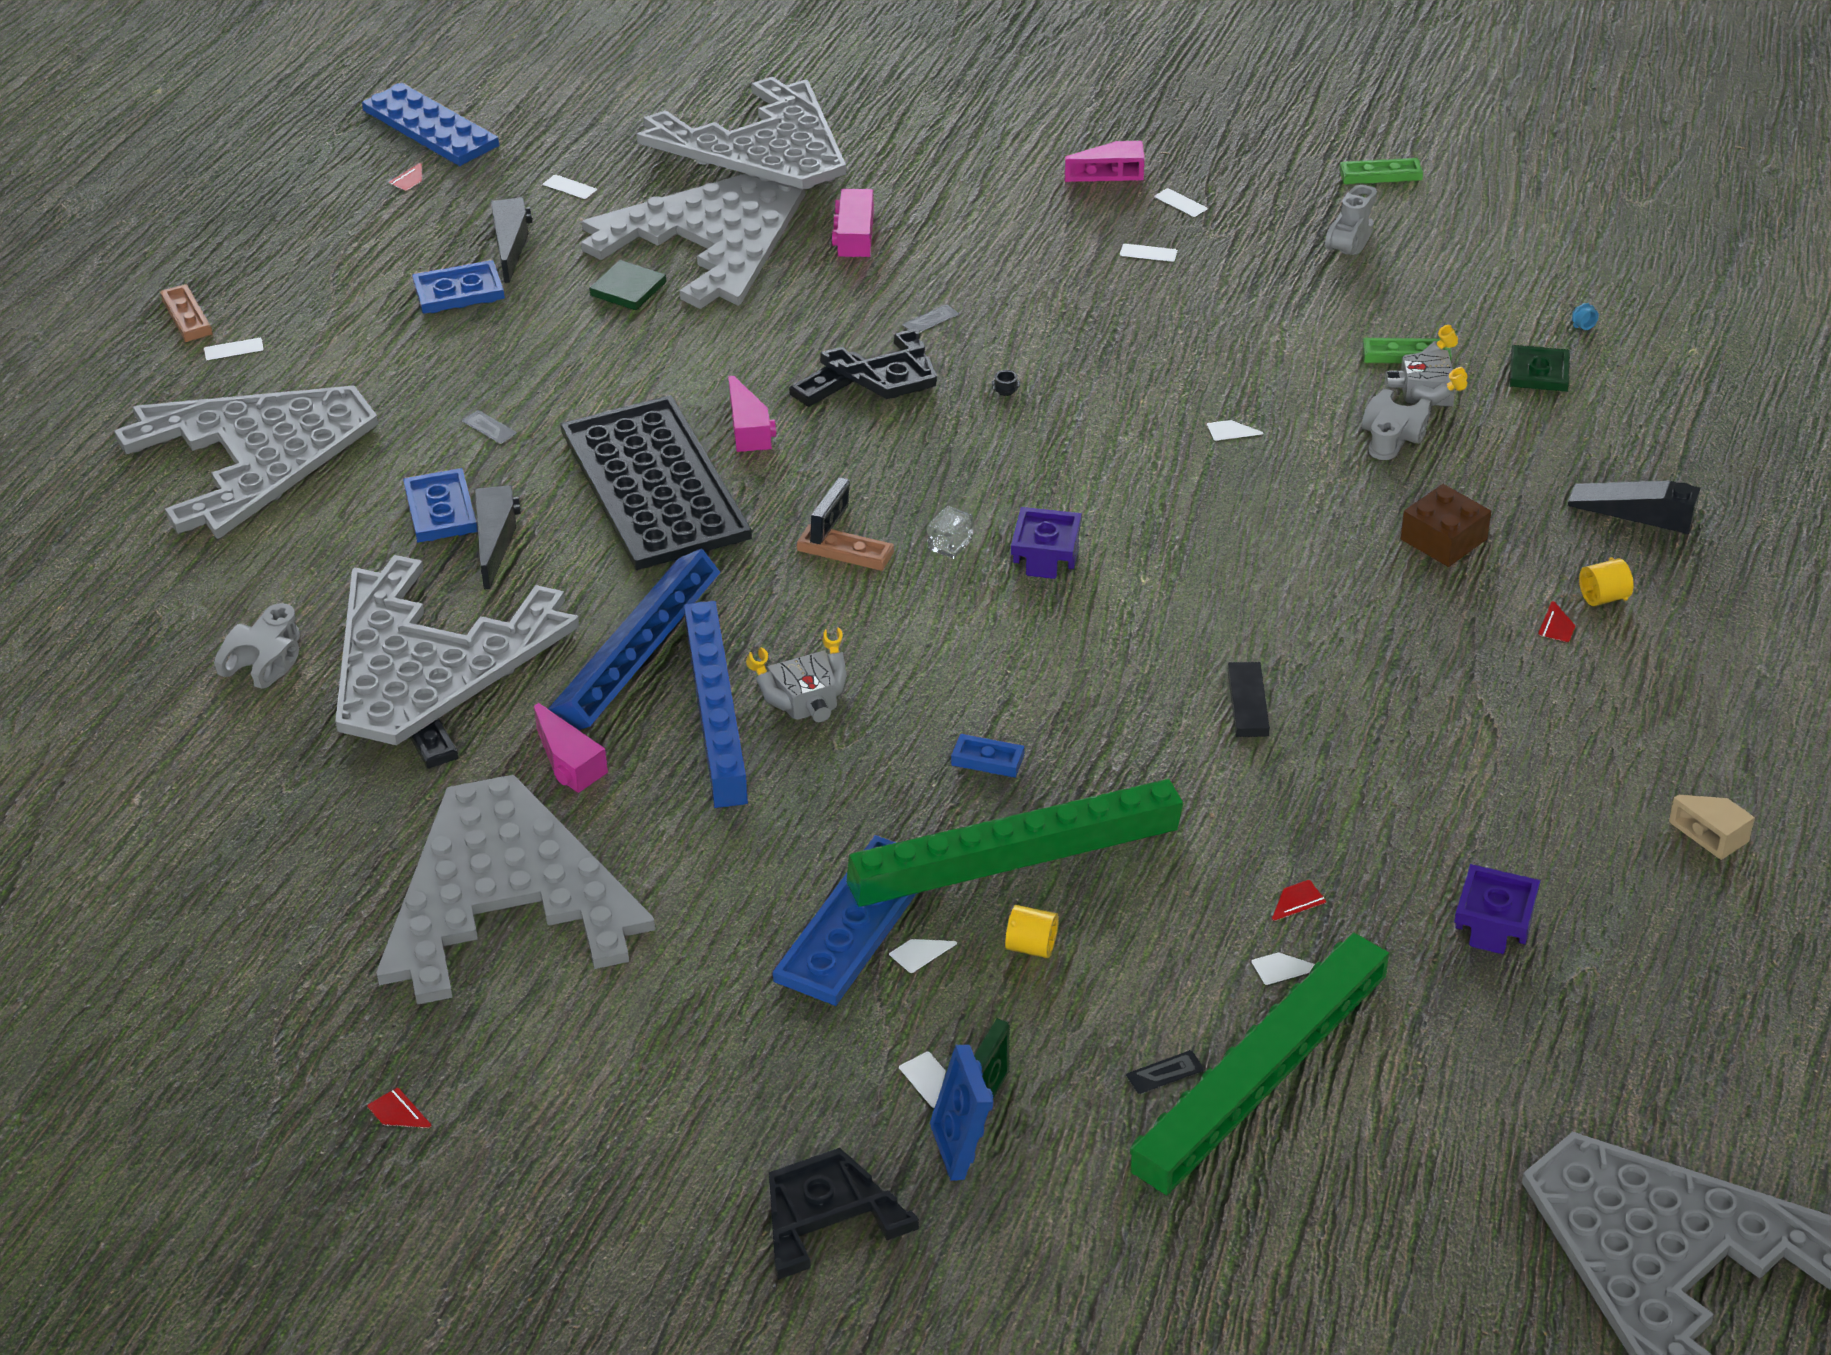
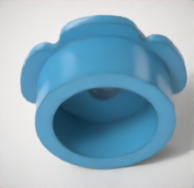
M1589 303L1576 307L1572 313L1573 326L1575 328L1580 327L1583 330L1593 328L1599 317L1595 307Z

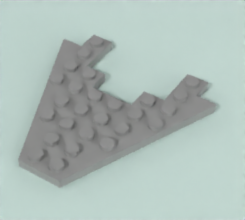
M774 77L751 83L752 93L769 103V105L758 108V116L762 121L728 131L718 123L713 122L693 129L665 110L644 117V127L648 130L637 133V143L692 158L698 164L710 163L746 173L749 176H757L800 189H809L816 184L833 181L837 177L846 174L845 161L809 81L806 79L789 85L783 84Z
M742 174L662 198L657 196L648 199V202L583 220V231L592 235L581 241L582 251L603 260L637 237H641L659 246L678 234L707 248V250L697 255V262L699 266L709 270L680 289V299L699 309L718 297L739 306L803 200L805 189L757 176L753 177Z
M355 386L136 405L133 406V411L138 422L116 429L114 433L117 442L126 455L142 451L144 448L159 443H166L180 436L184 438L192 451L221 442L235 462V465L211 472L213 482L218 490L165 508L167 519L177 534L191 531L196 527L207 524L215 538L218 539L271 501L278 500L286 490L378 425V418Z
M394 555L381 573L354 567L351 574L335 720L337 732L398 745L498 679L512 674L515 668L579 627V618L577 615L559 612V609L565 602L564 591L535 585L510 622L480 616L467 635L417 625L424 615L423 604L403 600V597L424 571L421 560Z
M515 775L447 787L430 830L376 971L379 985L412 979L417 1005L453 998L443 946L478 940L474 914L542 901L547 925L582 919L594 969L629 962L624 936L654 931V918Z
M1571 1132L1523 1173V1186L1629 1355H1712L1693 1340L1711 1325L1714 1314L1687 1295L1686 1292L1727 1255L1759 1279L1785 1257L1831 1290V1215L1576 1132Z

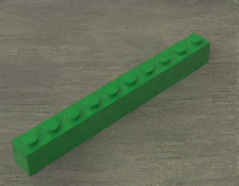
M1164 779L850 853L846 882L858 907L1176 831L1179 826L1183 801L1170 779Z
M1355 932L1344 942L1339 941L1322 963L1317 962L1313 966L1309 976L1302 983L1297 982L1294 984L1288 996L1280 1004L1276 1003L1270 1008L1266 1018L1259 1025L1251 1026L1244 1039L1236 1047L1231 1046L1226 1051L1219 1064L1214 1068L1207 1069L1202 1075L1200 1082L1191 1091L1186 1090L1180 1096L1177 1104L1168 1113L1164 1112L1158 1117L1154 1127L1145 1136L1140 1135L1135 1139L1130 1148V1172L1168 1196L1386 978L1389 952Z

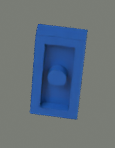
M960 734L951 755V765L1016 778L1024 758L1025 746Z

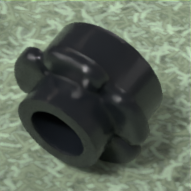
M1001 370L995 374L992 385L993 389L1000 395L1009 396L1020 387V381L1014 371Z

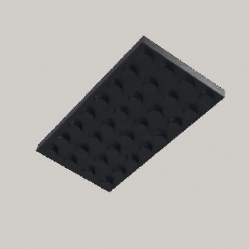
M672 395L560 423L561 433L636 570L677 560L701 548L704 552L752 539V529Z

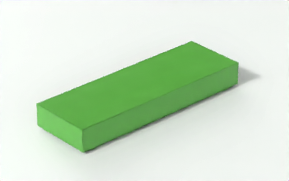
M1418 158L1340 162L1339 170L1344 184L1419 181L1423 179V170Z
M1363 338L1364 363H1402V357L1405 355L1422 352L1432 342H1438L1441 339ZM1444 347L1443 350H1448L1451 361V348Z

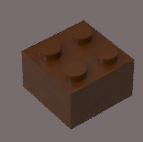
M1441 484L1404 510L1400 539L1445 566L1450 567L1488 539L1491 510L1447 485Z

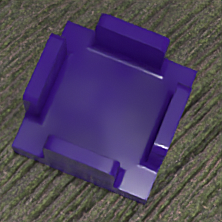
M1021 507L1011 543L1013 563L1020 564L1021 556H1024L1026 558V575L1055 579L1058 573L1059 560L1068 561V569L1075 570L1079 552V532L1082 523V513Z
M1470 864L1455 914V928L1462 930L1464 925L1470 926L1469 945L1478 949L1504 954L1508 936L1517 937L1520 944L1526 945L1540 880Z

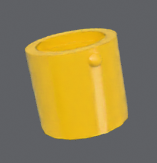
M1610 557L1609 561L1583 567L1579 574L1581 593L1586 602L1591 606L1620 599L1627 601L1628 597L1633 593L1634 583L1628 564L1621 558L1614 559Z
M1015 905L1007 925L1006 949L1049 958L1056 941L1059 922L1058 913Z

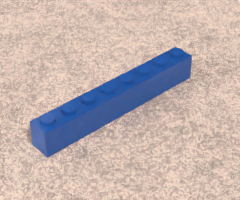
M702 548L677 559L548 708L551 712L578 730L585 729L593 724L685 615L684 604L695 603L720 574L718 568Z
M716 601L684 604L687 640L714 808L748 804L746 773Z

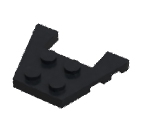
M917 328L895 333L894 344L901 351L857 361L844 347L820 353V362L823 365L885 399L897 398L901 395L935 387L937 381L931 360L925 354V345L919 339L920 333Z
M841 1148L769 1172L775 1272L778 1280L811 1268L810 1257L799 1237L869 1211L872 1212L887 1241L919 1229L917 1215L911 1210L907 1212L897 1203V1198L890 1191H883L872 1181V1176Z

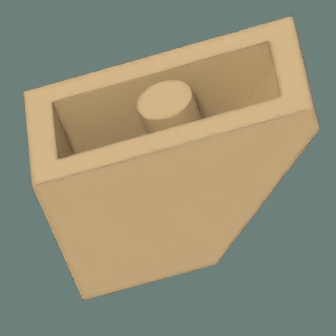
M1677 795L1673 800L1669 822L1722 860L1749 842L1755 817L1728 798Z

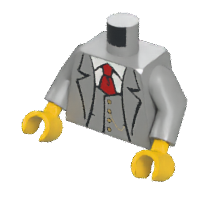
M1445 325L1440 328L1438 336L1441 340L1438 342H1432L1422 352L1402 357L1400 371H1386V388H1402L1404 399L1407 403L1417 404L1423 398L1431 400V406H1453L1455 389L1461 391L1467 387L1468 375L1463 367L1452 369L1448 350H1443L1444 347H1455L1458 343V337L1451 325Z
M839 627L836 630L838 639L835 641L827 638L826 629L823 633V645L830 650L828 655L824 650L767 666L766 670L765 663L768 660V652L762 647L759 648L758 656L761 659L760 662L754 660L752 653L749 652L746 665L749 669L757 671L758 676H756V680L768 704L786 711L792 719L796 720L812 716L815 722H824L830 717L831 710L837 706L836 697L842 694L847 678L843 652L839 651L843 637L842 630Z

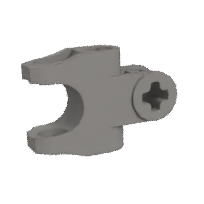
M1362 184L1356 185L1345 195L1342 201L1341 213L1328 229L1325 241L1326 249H1338L1342 253L1349 255L1358 254L1363 250L1373 232L1374 222L1369 217L1376 201L1377 190L1375 187ZM1359 194H1366V195H1369V196H1368L1367 198H1364V197L1358 196V195H1359Z
M1385 388L1374 396L1367 405L1362 419V429L1371 431L1372 440L1368 448L1369 454L1379 460H1390L1397 456L1405 441L1420 444L1426 435V426L1431 412V400L1421 398L1415 405L1402 406L1392 401L1394 391Z
M284 603L274 604L264 611L252 627L245 624H237L225 637L215 657L214 664L217 675L230 677L240 668L253 665L250 674L254 680V687L261 689L269 687L277 679L285 675L295 663L299 653L297 641L300 638V631L297 625H295V610L293 607Z

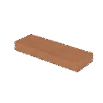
M187 284L160 292L162 301L185 342L212 335L211 326Z
M808 524L797 541V551L881 571L884 570L894 553V544L836 530H831L823 543H810L811 524Z

